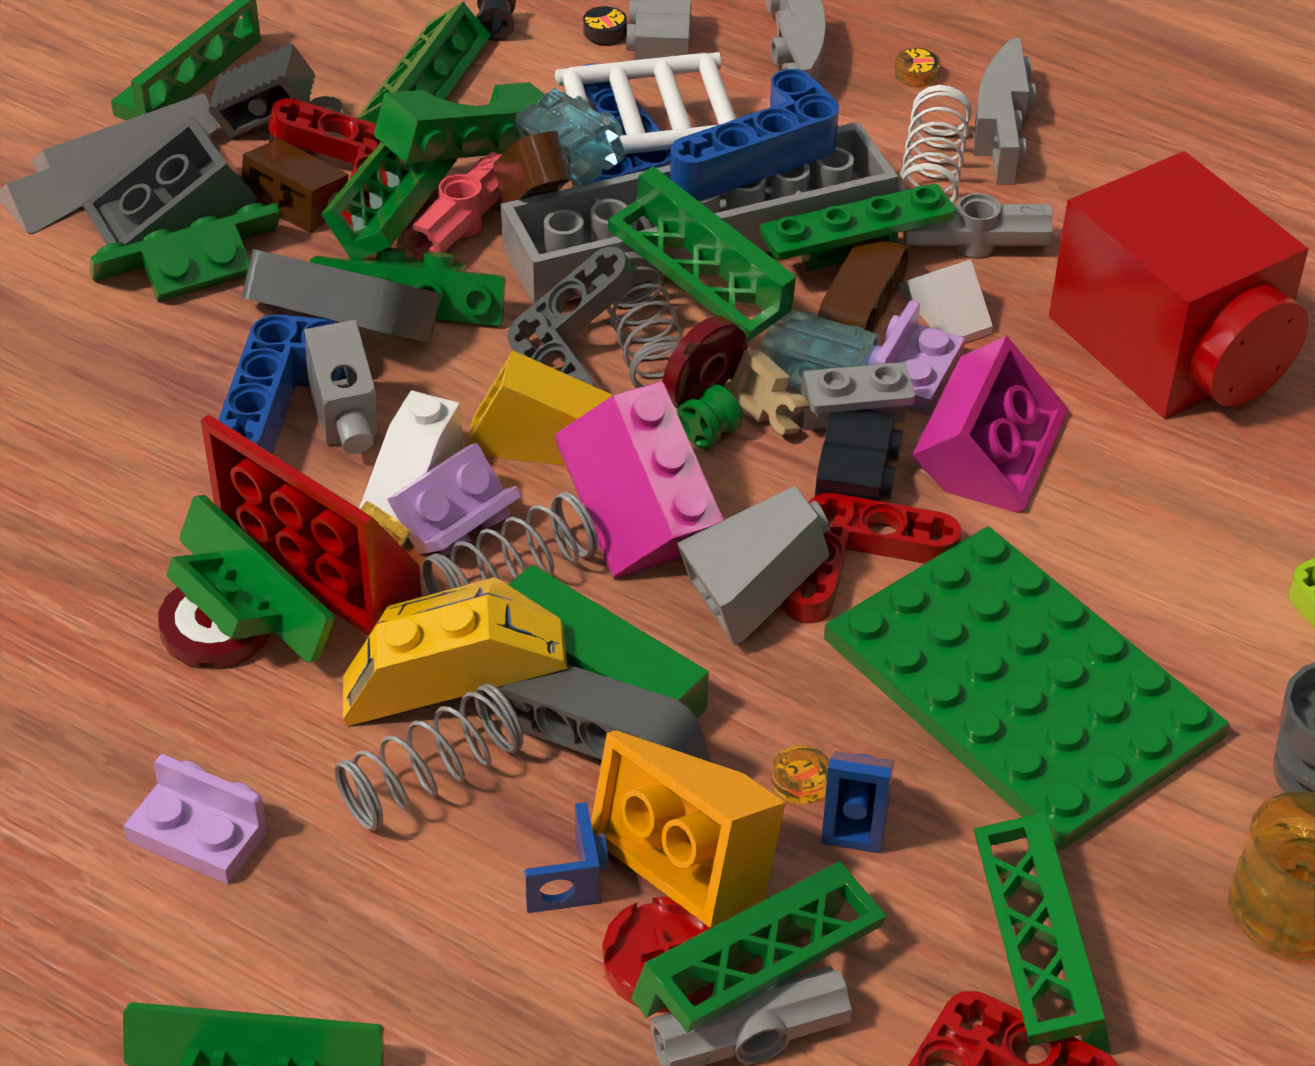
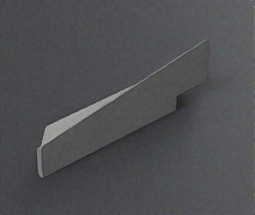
M205 93L42 150L32 159L37 173L6 183L0 189V203L27 233L32 234L83 206L82 204L192 116L196 118L209 134L217 130L218 123L209 112L210 104Z

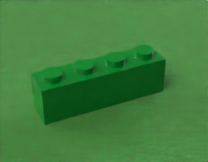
M533 564L508 584L561 619L564 625L568 665L673 698L688 707L696 718L707 710L708 670Z

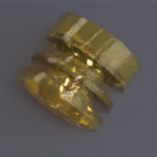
M1311 791L1281 793L1265 800L1256 810L1244 840L1242 855L1238 858L1236 871L1230 882L1227 901L1234 922L1251 941L1273 954L1297 960L1315 959V792Z

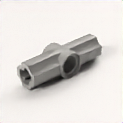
M972 193L963 196L958 204H953L956 208L955 219L903 231L905 246H954L958 252L965 256L979 258L992 254L996 247H1048V245H1051L1053 215L1051 204H1000L996 198L988 194Z
M830 966L785 979L688 1033L672 1013L651 1018V1033L656 1055L661 1066H703L734 1056L741 1063L755 1064L769 1060L782 1052L791 1039L851 1022L852 1008L849 1002L847 986L840 971H835ZM724 986V990L730 988L729 986Z

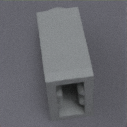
M793 486L678 542L677 545L690 582L735 646L743 642L830 556L823 534L829 531L830 527L820 505L816 501L808 503L799 490Z

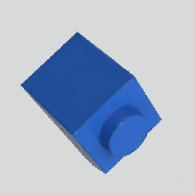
M839 751L833 753L828 766L821 844L881 853L895 760L876 758L867 754H851Z

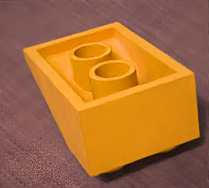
M615 730L608 732L606 735L591 825L593 835L604 833L609 853L711 928L765 900L786 802L742 772Z

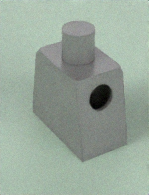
M356 319L304 329L309 392L325 442L332 446L342 444L344 451L350 454L367 451L374 443L373 437L378 433L376 393ZM343 367L347 379L332 382V373L336 369Z

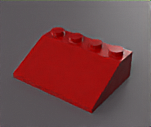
M208 414L201 419L214 503L328 610L369 636L387 606L422 597L419 564L372 516Z

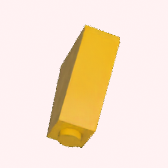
M512 350L473 416L465 447L478 443L485 457L565 465L554 439L555 434L613 395Z

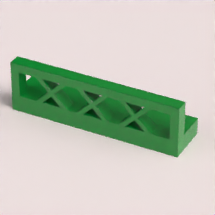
M234 0L133 78L131 85L111 100L113 116L126 121L189 99L219 75V73L261 41L256 0Z
M464 2L459 3L431 20L357 118L376 124L384 93L423 90L445 100L491 36L490 33Z
M380 142L321 215L349 258L352 260H362L394 244L458 159L407 163L408 165L406 166L399 163V157ZM381 169L386 171L388 186L382 184ZM363 190L369 192L371 208L365 206ZM342 211L351 214L353 230L342 215Z
M654 166L639 175L637 200L608 219V230L716 316L721 315L736 323L745 332L748 341L791 312L796 276ZM644 216L657 227V232L636 231L630 224ZM663 247L685 248L692 254V260L672 259L663 252ZM699 274L719 275L728 282V288L707 287L699 280ZM735 303H755L764 311L749 320L735 309Z
M1043 812L974 828L980 858L1030 1046L1079 1036L1080 1040L1105 1053H1111L1105 1016L1046 813ZM1025 838L1027 853L1016 867L993 856L991 846ZM1031 869H1033L1034 876L1029 874ZM999 875L1007 879L1002 886ZM1019 886H1023L1040 895L1042 902L1030 918L1006 905ZM1046 919L1049 927L1043 925ZM1012 926L1021 930L1016 938ZM1034 936L1053 945L1056 951V955L1045 970L1022 960L1020 957ZM1060 972L1062 973L1063 980L1057 977ZM1026 978L1036 982L1030 991ZM1050 989L1069 999L1073 1014L1038 1022L1034 1008L1046 991Z
M838 861L645 962L631 999L646 1018L667 1007L688 1033L882 927L887 915L841 861ZM845 900L860 916L851 922L833 917L840 913ZM812 930L809 945L800 948L785 944L799 935ZM760 956H764L762 970L756 974L736 971V969ZM774 959L779 960L778 962L773 964ZM713 982V997L694 1007L686 996ZM724 985L729 986L730 988L724 990Z

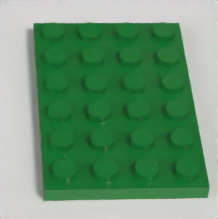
M989 526L825 624L824 640L1020 816L1026 817L1045 812L1055 847L1059 851L1067 848L1224 739L1228 730L1229 722Z

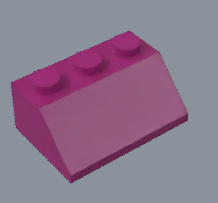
M1004 336L960 357L912 455L944 492L1009 511L1019 512L1026 507L1068 408L1009 337Z
M663 381L615 394L555 434L554 439L578 497L594 522L598 544L613 579L682 558L677 545L678 542L723 521V517Z

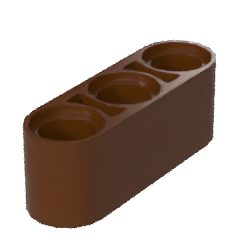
M547 131L524 137L516 141L493 163L503 203L558 191L570 181L558 131Z
M879 238L856 242L823 298L816 319V335L860 348H866L898 291L899 283L904 279L910 256L909 246Z

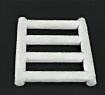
M697 53L557 69L555 71V80L558 86L565 87L580 141H577L576 147L578 158H598L669 150L675 140L717 126L691 127L674 77L676 74L700 72L718 125L736 119L719 72L722 61L720 53ZM656 78L672 130L645 133L629 83L630 79ZM610 82L626 135L599 138L583 84Z

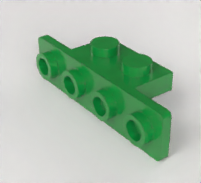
M938 184L921 185L913 189L883 196H874L870 199L839 206H830L826 209L762 223L760 225V235L775 259L784 260L801 256L802 262L808 271L844 263L856 242L879 238L897 243L898 232L955 219L956 208Z
M252 203L240 208L232 216L218 219L216 216L203 217L194 221L189 228L171 232L170 229L157 230L145 236L143 241L126 246L122 242L111 243L97 250L96 254L90 257L89 272L92 280L98 281L144 267L157 302L247 276L250 261L241 239L275 230L278 226L281 212L277 203L264 206L262 203Z
M389 247L362 260L314 256L309 260L311 263L442 294L437 320L498 326L503 322L506 278L502 275L466 272L467 263L453 262L452 254L426 252L424 253V259L405 257L404 249Z
M206 495L194 496L180 533L181 543L193 554L172 557L166 576L185 594V597L190 602L196 604L217 625L218 629L230 639H245L251 636L276 633L305 662L319 661L334 623V615Z
M130 1002L123 1011L124 1063L128 1066H384V1027L380 1024Z

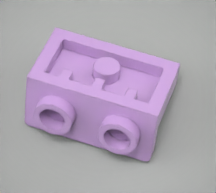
M910 300L901 316L894 315L887 329L885 343L883 346L876 345L874 347L868 365L905 362L915 392L914 404L908 405L906 408L929 415L963 354L965 338L918 324L920 303Z
M478 443L466 446L387 498V501L418 555L440 551L443 556L451 554L456 542L464 541L469 543L471 539L467 533L477 526L481 525L485 529L508 517L511 512L507 506L522 497V494L517 486L503 489Z
M161 754L153 764L157 785L123 825L126 841L229 885L268 833L262 797L244 783H231L207 773L203 768L191 761L181 762Z

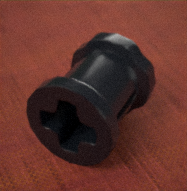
M477 0L480 12L476 15V18L490 33L491 36L488 40L500 41L506 39L514 30V17L512 13L515 10L516 0Z

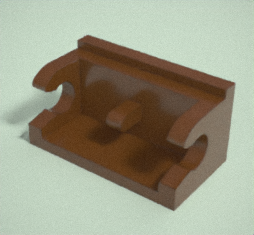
M280 138L243 154L242 177L257 197L254 203H262L264 206L277 203L281 212L280 217L309 233L316 230L317 225L325 222L321 213L328 206L329 198L332 194L339 193L348 182L349 174Z

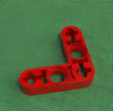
M291 98L278 100L272 107L268 124L271 135L291 145L354 164L351 177L381 142L374 136L376 124ZM326 132L339 133L344 135L346 139L335 138ZM381 169L382 184L388 186L386 171ZM363 190L364 199L370 200L369 192ZM342 211V215L348 224L353 227L351 214Z
M837 493L816 495L808 503L816 501L826 517L834 518L831 532L823 533L829 555L833 559L822 563L783 601V608L789 617L798 622H820L827 618L832 611L848 550L925 564L960 543L961 526L951 515L938 511ZM877 523H886L894 527L896 531L883 535L873 532L869 527ZM907 530L913 531L912 537L906 536ZM937 536L940 537V540H932L931 537ZM807 582L816 584V593L812 595V598H804Z
M963 991L954 995L946 1003L908 1066H927L935 1060H946L955 1066H1057L1059 1058L1067 1061L1066 1066H1118L1114 1058L1104 1051L1075 1037L1039 1044L1046 1051L1048 1058L1038 1064L1023 1062L1016 1057L1012 1049L1018 1043L1029 1042L1021 1011L985 993ZM972 1017L982 1021V1025L977 1024L971 1031L961 1026L962 1023H968ZM1002 1029L1005 1030L1002 1046L998 1047L993 1043L994 1039L998 1040L1000 1030Z

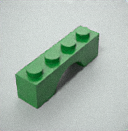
M530 82L495 85L490 103L479 106L446 101L423 90L384 93L374 136L405 163L487 156L491 151L503 154L516 141L524 137L547 131H557L563 108Z

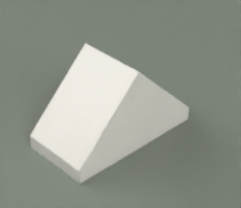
M971 259L899 283L898 291L908 302L912 300L920 303L919 315L931 328L964 337L965 343L992 334L993 325Z

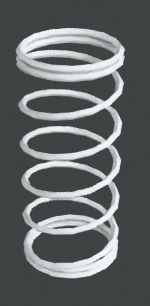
M945 85L931 86L918 93L913 101L911 123L908 128V138L906 140L897 192L906 190L904 184L906 178L914 187L920 186L910 177L912 173L918 171L927 177L937 179L947 177L952 185L942 190L946 193L954 189L950 201L952 204L956 202L959 191L958 183L961 180L960 168L963 166V153L966 148L965 138L968 135V123L971 118L972 109L969 99L960 90ZM949 96L957 99L964 105L966 117L964 118L958 111L948 107H932L923 110L919 114L917 110L922 103L930 98ZM933 111H947L955 114L961 119L962 123L957 127L945 122L925 124L920 117ZM930 126H945L950 129L939 130L934 129ZM923 130L932 135L944 137L958 134L960 139L953 142L942 137L924 138L919 131ZM916 134L920 140L914 143L913 137ZM930 141H942L947 144L941 145L932 143ZM925 142L930 146L942 149L953 147L956 149L957 155L949 157L935 152L921 153L916 146ZM913 149L918 155L911 158L910 153ZM928 156H938L944 159L939 160ZM924 158L935 163L950 162L954 165L955 169L950 172L948 169L937 164L922 163L916 165L914 161ZM923 170L937 171V172H939V173H941V174H940V175H935V174L927 173V172H925V171H923Z

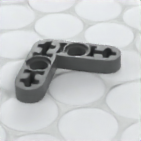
M609 246L595 252L516 318L508 331V341L512 349L547 366L558 358H565L564 367L560 372L601 389L567 341L633 286L637 270L632 261L618 247ZM614 268L615 272L608 277L607 273ZM591 284L596 288L593 292L588 289ZM575 296H582L581 303L576 310L571 313L562 314L563 307L569 299ZM534 333L544 343L538 349L532 345L530 340Z

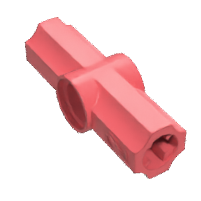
M491 151L486 157L480 158L466 173L448 176L440 182L439 198L404 230V243L413 251L415 258L424 259V253L426 252L444 253L457 239L469 238L481 231L483 228L482 215L502 197L493 163L501 156L500 154Z

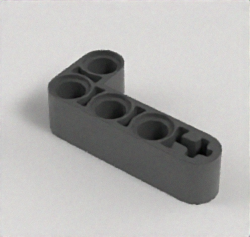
M255 249L252 250L242 298L339 322L356 319L359 327L431 343L442 294L405 284Z
M568 664L567 669L498 687L514 708L521 723L522 731L538 738L602 760L606 735L608 732L617 730L711 762L696 716L683 703L673 698ZM492 698V703L495 704V705L499 708V710L502 712V710H501V708L499 707V705H498V704L495 702V700Z

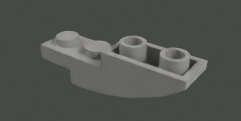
M765 0L767 11L769 13L773 12L776 18L777 37L772 38L770 43L773 63L775 65L780 64L782 70L798 69L805 71L820 83L825 43V13L822 0Z
M1011 38L997 52L989 63L979 88L973 135V155L992 156L996 185H1015L1017 166H1024L1026 161V139L1020 138L1021 129H1024L1026 112L1034 110L1036 89L1035 83H1029L1031 77L1030 56H1023L1021 38Z

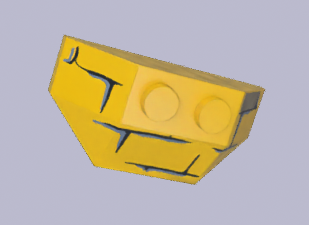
M496 577L389 605L343 675V720L347 726L462 697L467 692H475L484 683L500 687L567 669L564 625L559 617Z

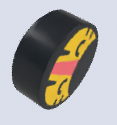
M609 6L595 7L588 10L583 16V34L593 43L601 45L614 44L626 36L627 17L623 11Z

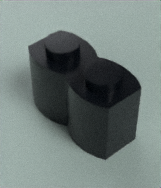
M869 409L830 413L818 465L815 496L823 493H837L881 501V498L891 499L896 467H889L887 465L888 460L898 462L903 430L893 429L895 413Z

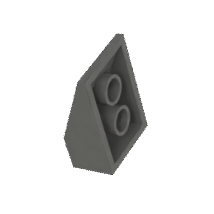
M192 116L82 205L107 245L122 242L126 246L143 241L145 236L157 230L170 229L171 232L189 228L194 221L203 217L216 216L218 219L235 215L240 208L256 201L257 197L223 149L196 118Z

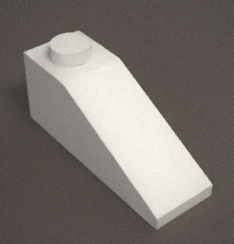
M411 390L389 425L359 509L372 516L403 549L409 537L388 503L387 498L463 449L459 402Z

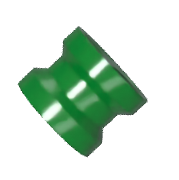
M717 384L704 389L699 395L698 400H687L677 410V415L688 440L696 447L704 450L716 445L721 438V434H731L738 430L743 423V414L736 398L729 390Z

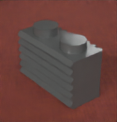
M287 43L286 48L279 46L278 51L271 50V54L264 53L263 58L256 56V60H249L248 65L241 63L240 68L234 67L233 71L226 70L225 75L219 73L209 112L230 138H236L268 124L272 107L278 100L291 98L309 103L308 101L311 100L309 95L312 94L311 89H313L312 84H314L313 79L316 78L314 71L293 44Z

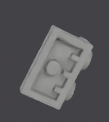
M882 363L803 371L801 395L809 402L810 407L808 411H800V420L803 430L827 428L829 415L832 412L869 409L895 413L894 422L904 421L906 406L913 405L915 400V392L906 363Z

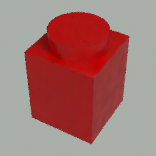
M1182 151L1067 200L1049 318L1164 420L1211 397L1222 406L1233 407L1242 405L1257 398L1273 386L1292 365L1304 344L1308 331V315L1305 309L1296 302V297L1309 248L1190 154Z

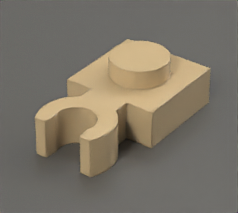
M760 349L744 351L728 390L736 398L738 404L757 422L770 421L772 428L779 434L798 433L800 427L792 421L790 410L792 412L808 411L810 407L809 402L805 400L803 395L797 393L789 394L786 391L791 377Z

